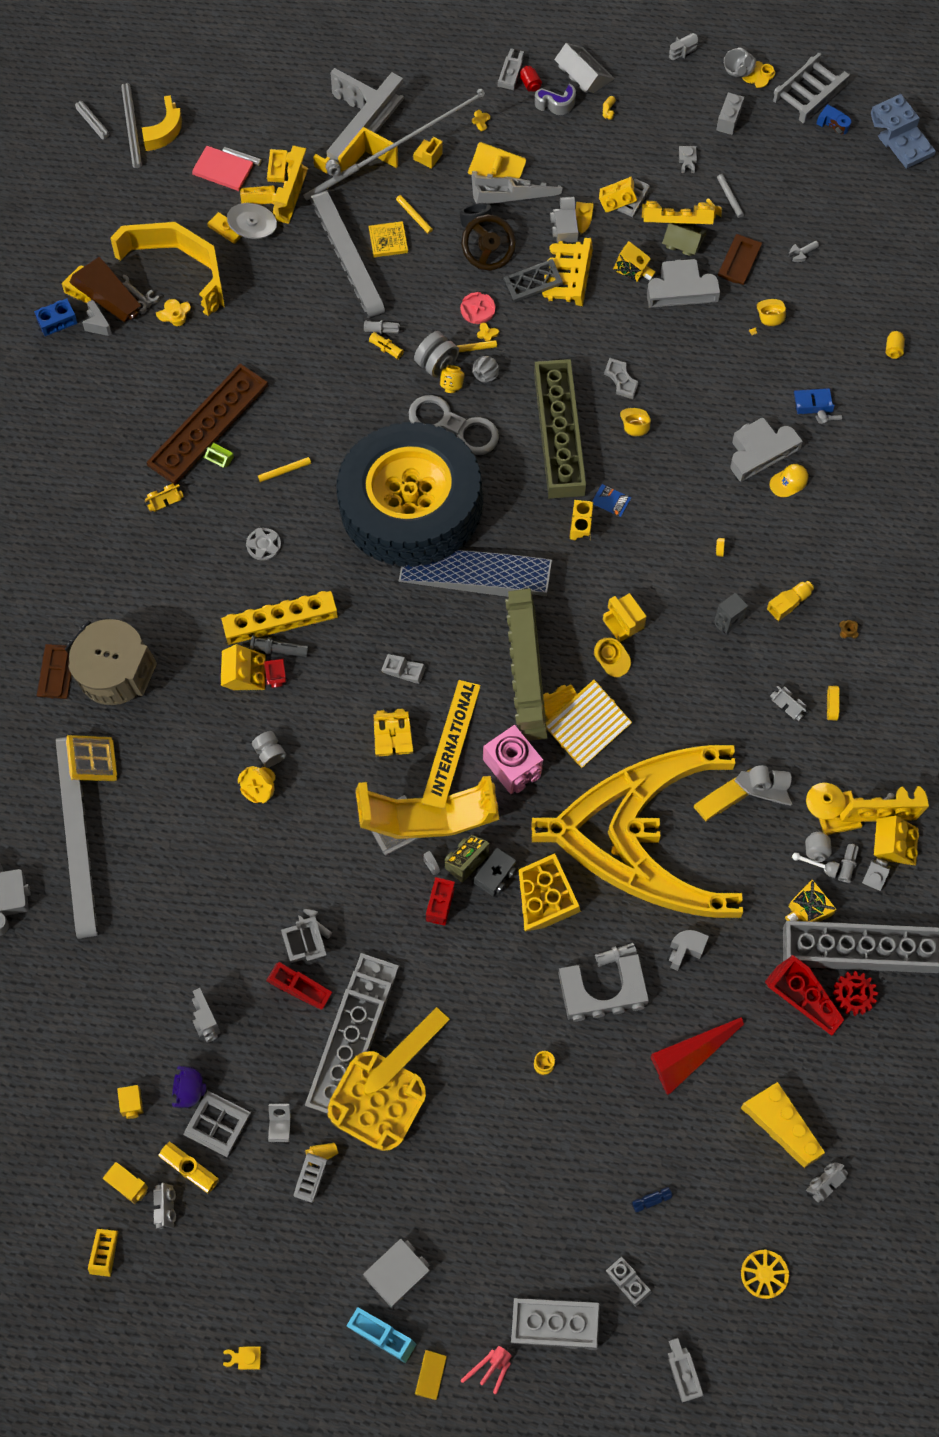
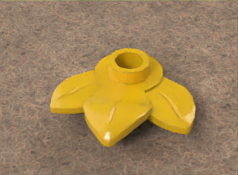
M756 61L754 71L750 75L742 77V79L747 83H755L756 88H762L768 84L769 80L774 78L775 70L770 64Z
M169 299L164 304L165 309L156 312V316L162 322L169 321L174 326H181L185 323L186 314L191 310L189 302L180 304L176 299Z

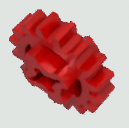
M854 971L851 976L847 972L845 978L840 976L838 979L840 983L836 982L834 985L837 989L833 991V995L837 996L834 1002H840V1010L846 1008L845 1014L853 1011V1015L856 1016L858 1011H860L864 1015L866 1010L870 1011L873 1008L872 1005H875L877 1002L874 997H877L878 992L873 991L876 988V984L871 985L872 978L870 977L866 980L864 978L865 973L858 976L857 971ZM842 989L846 992L845 998L843 997ZM859 989H861V990L859 991V994H858V995H855V996H853L852 998H850L851 995H852V992H855V991H858ZM865 989H867V992H868V999H867V996L865 995Z

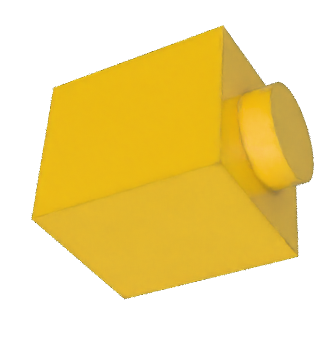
M134 1085L117 1088L121 1115L123 1117L126 1116L127 1119L139 1117L138 1114L143 1113L140 1087Z

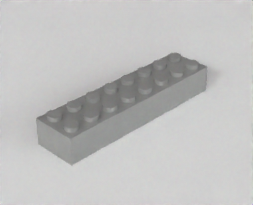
M786 921L783 926V962L794 955L810 968L939 973V928Z

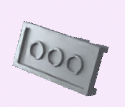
M514 1298L511 1343L597 1350L600 1304Z

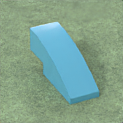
M357 1307L347 1324L348 1328L404 1363L407 1362L417 1345L409 1337Z

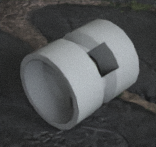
M272 731L264 732L252 741L254 750L257 754H260L259 758L266 768L283 761L286 757L284 749L281 745L277 744L278 739Z

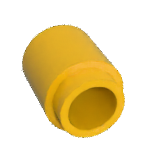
M891 332L887 337L886 355L892 359H897L904 354L905 338L901 332Z

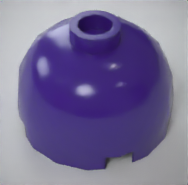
M178 1066L177 1070L181 1071L179 1075L175 1074L172 1095L175 1093L176 1103H172V1106L176 1108H189L199 1101L200 1096L205 1095L206 1084L202 1083V1076L194 1068Z

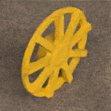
M764 1249L751 1253L744 1260L741 1268V1278L745 1288L752 1295L762 1299H770L781 1294L786 1288L789 1270L780 1255ZM763 1254V1265H760L754 1256ZM767 1254L776 1258L770 1266L767 1265ZM750 1259L757 1266L756 1270L746 1267ZM780 1262L784 1270L773 1271V1267ZM745 1271L755 1273L756 1277L746 1281ZM785 1274L784 1283L775 1279L774 1275ZM758 1280L760 1283L757 1291L754 1292L748 1285ZM771 1281L781 1287L775 1293H773ZM763 1284L767 1285L770 1295L760 1294Z

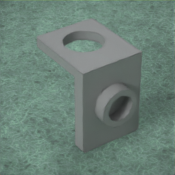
M269 1104L268 1142H289L290 1105ZM282 1109L285 1111V1114L277 1115L274 1113V1110Z

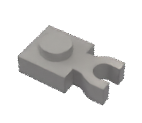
M679 146V163H683L681 173H685V168H690L691 173H694L695 166L693 163L697 161L696 146Z

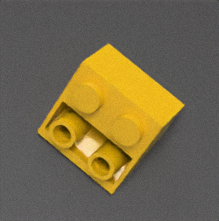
M238 644L223 650L221 686L231 690H265L264 661H266V655Z
M897 815L877 818L874 856L888 862L916 865L919 829Z

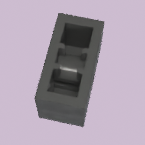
M736 592L718 605L714 620L716 627L720 631L723 630L726 634L744 621L748 605Z
M496 848L474 877V884L491 896H494L496 892L500 894L506 885L504 882L507 877L512 878L517 870L515 868L516 860L499 848ZM500 871V874L493 875V872Z

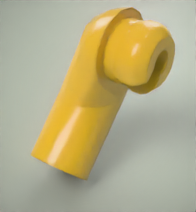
M609 96L603 103V117L605 119L612 120L614 117V111L610 110L616 102L613 96Z

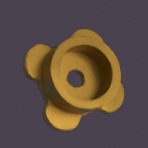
M852 620L840 622L841 638L852 637L856 639L858 637L857 622Z

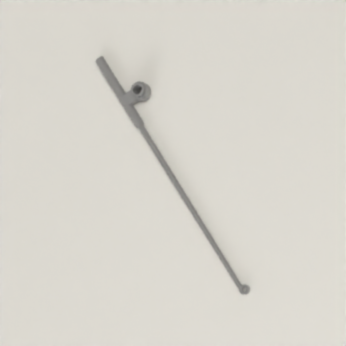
M478 89V95L343 172L340 171V165L336 160H329L326 164V170L333 177L303 194L306 201L309 200L310 196L328 189L357 172L362 166L479 97H483L485 95L484 90Z

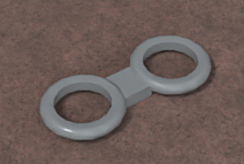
M424 395L417 398L410 406L408 412L409 420L411 423L420 422L416 417V411L422 404H438L443 409L444 416L438 423L432 425H435V427L439 426L446 429L447 432L450 431L455 434L457 438L459 437L465 442L474 455L489 453L498 443L499 434L494 423L481 417H473L466 420L452 413L448 403L441 397ZM472 425H482L489 429L492 437L487 445L473 447L464 440L465 430Z

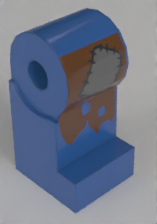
M827 104L819 114L816 124L821 127L825 124L833 128L838 134H846L849 130L851 119Z

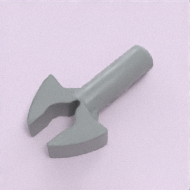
M814 241L803 248H798L794 244L790 249L789 256L797 253L799 255L793 257L792 261H805L806 256L804 254L819 247V243Z
M303 910L310 918L314 916L316 918L318 915L317 911ZM298 915L299 921L304 920L301 916ZM317 921L320 934L327 939L330 938L332 932Z

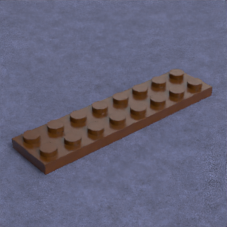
M239 364L146 462L147 466L176 485L207 452L208 447H211L268 387V382L242 364Z

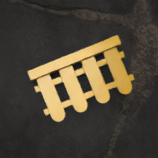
M584 238L583 244L581 242L563 244V241L554 243L550 246V252L556 255V258H549L548 260H554L557 270H571L570 273L559 272L563 284L568 285V287H554L542 292V295L548 298V301L566 299V302H571V300H575L577 306H583L593 252L591 238ZM561 255L573 256V258H561ZM549 277L547 283L554 281L555 278Z

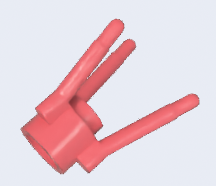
M500 1346L495 1351L492 1349L480 1363L461 1379V1382L464 1383L491 1359L490 1363L492 1366L481 1380L480 1385L485 1384L496 1368L499 1370L502 1368L493 1391L494 1394H497L505 1373L511 1365L509 1360L512 1355Z

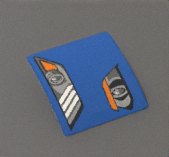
M602 484L592 502L593 505L621 517L631 497Z

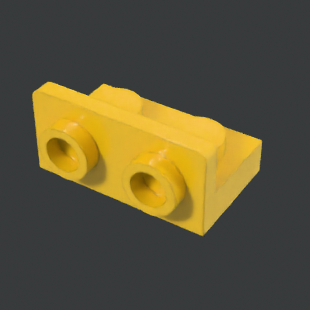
M632 177L600 189L599 200L605 212H610L637 201Z

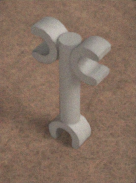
M123 275L125 282L122 284L139 300L138 303L143 307L140 309L141 314H144L152 304L159 302L160 298L158 295L155 298H150L153 295L152 290L148 291L145 297L130 284L128 276Z

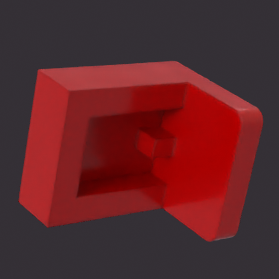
M283 659L264 661L267 685L271 684L272 688L283 686V682H286Z

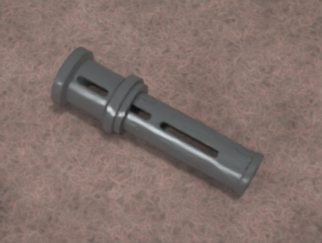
M255 635L251 637V650L263 651L266 654L274 652L307 658V645L273 641L270 637L267 639L258 638Z

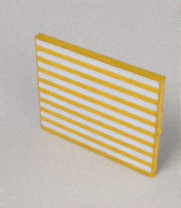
M593 680L546 722V728L559 742L561 747L582 768L632 722L615 704V701Z

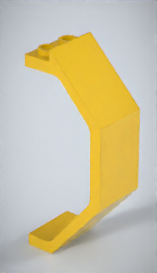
M176 222L121 226L110 238L115 258L120 261L131 250L180 249L212 270V280L199 293L203 298L201 301V306L205 309L203 313L209 316L212 312L217 311L219 304L225 307L214 246Z
M483 776L476 787L447 796L444 809L421 803L423 798L393 799L368 791L367 782L358 783L355 790L360 828L396 839L450 836L499 820L495 784L492 783L491 776Z

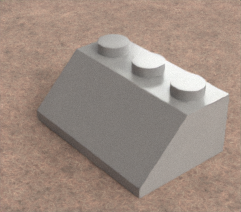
M565 43L554 59L559 64L558 67L567 72L571 80L580 84L579 88L586 93H594L615 79L580 46Z

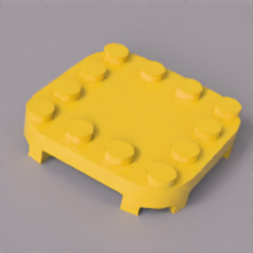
M374 1051L362 1052L355 1056L346 1069L330 1098L327 1115L337 1128L374 1149L381 1151L392 1150L404 1140L408 1129L424 1102L426 1096L425 1086L417 1074L402 1068L381 1090L373 1094H365L364 1086L367 1078L385 1060V1057Z

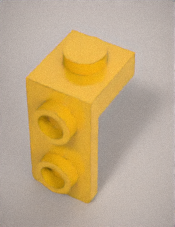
M117 1162L114 1163L103 1177L107 1183L134 1204L142 1200L147 1193L148 1186L139 1178L137 1179Z

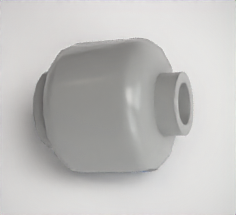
M813 832L806 838L805 845L808 858L815 862H823L830 857L832 850L829 836L823 832Z

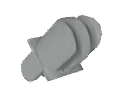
M692 33L680 40L676 37V41L670 45L669 58L675 60L682 56L685 59L687 54L695 51L698 42L697 35Z

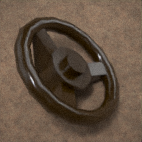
M486 214L478 216L468 223L462 234L461 245L463 253L470 264L481 270L492 271L502 268L510 261L515 252L516 239L514 231L507 221L499 216ZM495 222L504 228L508 236H498L494 232H487L479 223ZM472 230L479 236L478 246L482 251L479 261L471 254L468 245L469 235ZM509 243L508 251L500 261L492 264L486 263L490 253L495 252L500 244Z

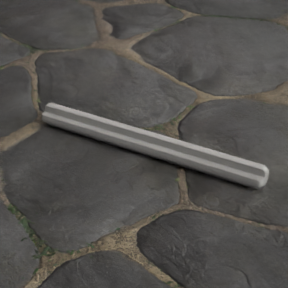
M123 83L121 88L132 164L134 168L142 167L132 92L130 84Z

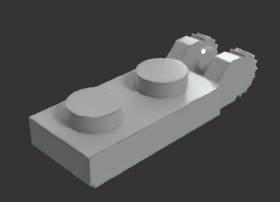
M510 49L498 80V87L514 90L522 67L524 51H520L518 59L513 58L515 54L514 49Z

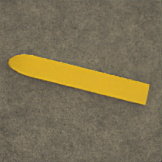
M436 1007L370 1074L364 1086V1093L367 1095L373 1094L386 1086L450 1019Z

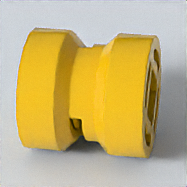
M548 1051L537 1053L534 1060V1069L537 1073L548 1075L552 1072L555 1063L553 1054Z

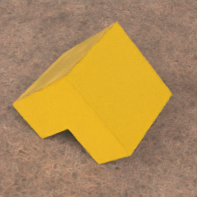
M435 137L430 142L424 139L414 152L413 160L432 169L443 154L442 141Z

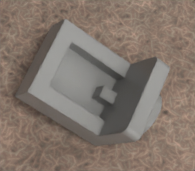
M877 858V860L872 859L862 883L881 891L890 871L888 862Z

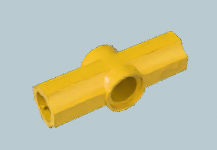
M170 1141L162 1148L158 1155L180 1172L183 1177L189 1179L207 1194L215 1188L219 1181V1178ZM188 1163L194 1164L191 1172L184 1171V1166Z

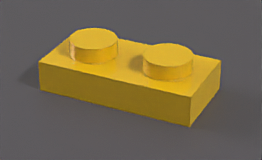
M270 149L267 182H285L287 150Z

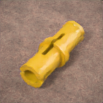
M376 332L371 334L369 342L381 348L382 352L389 353L397 360L403 355L404 350L394 345L390 339H385Z

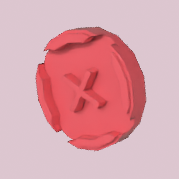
M474 292L464 297L460 310L466 321L473 324H481L492 319L496 306L494 300L489 295Z

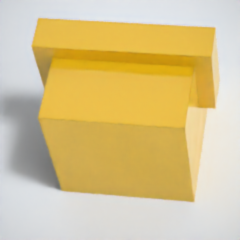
M630 593L620 599H617L616 596L609 599L608 609L610 611L603 614V621L619 642L644 629L646 615Z

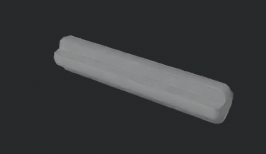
M83 101L76 103L75 106L78 112L100 138L106 139L109 137L108 130Z

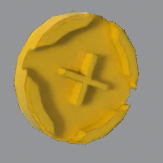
M247 767L238 777L241 793L253 803H265L274 794L273 782L275 774L266 767Z

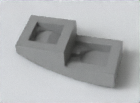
M387 654L381 671L385 674L420 684L426 667L421 663L407 661L405 657Z

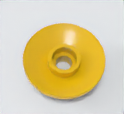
M819 783L809 790L806 796V804L808 810L815 817L822 820H831L843 812L845 797L837 786L830 783ZM823 797H829L830 801H825Z

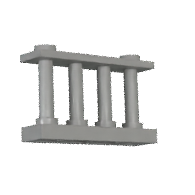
M821 53L810 57L801 69L774 91L773 101L776 103L779 99L783 98L798 109L800 113L799 121L803 124L848 83L849 74L845 71L840 76H835L819 64ZM815 69L832 81V83L825 86L809 73ZM804 78L819 89L821 93L813 95L801 86L799 82ZM793 88L810 100L807 105H803L787 92Z

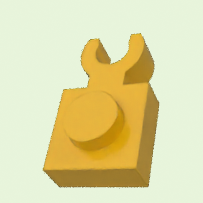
M239 1347V1353H234L232 1350H224V1354H230L232 1360L228 1363L224 1362L223 1366L232 1367L235 1363H238V1370H260L261 1347Z

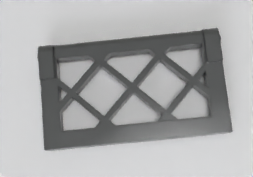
M553 259L503 277L513 302L563 285ZM550 266L549 272L541 270L545 267ZM535 272L533 278L525 276L526 274ZM538 273L547 275L544 282L536 279ZM519 277V279H518V281H517L516 284L511 283L510 280H513V279H516V278ZM549 277L555 278L554 281L547 283ZM522 279L531 281L527 288L519 285ZM533 283L541 285L536 288L530 289ZM517 289L525 291L516 295Z

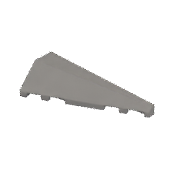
M472 171V189L476 204L548 197L562 193V187L559 185L558 187L546 186V183L542 182L541 185L531 184L530 180L506 176L499 178L493 177V174L481 176L477 175V171Z

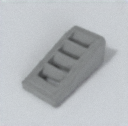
M634 179V192L638 195L636 196L637 201L636 203L628 204L633 209L623 206L618 208V211L633 217L648 195L650 186L638 179Z
M307 1153L294 1191V1197L311 1203L314 1202L327 1159ZM309 1162L319 1165L320 1169L310 1166ZM309 1171V1172L315 1173V1174H317V1177H316V1176H313V1175H311V1174H308V1173H306V1172ZM304 1179L313 1182L314 1185L304 1182Z

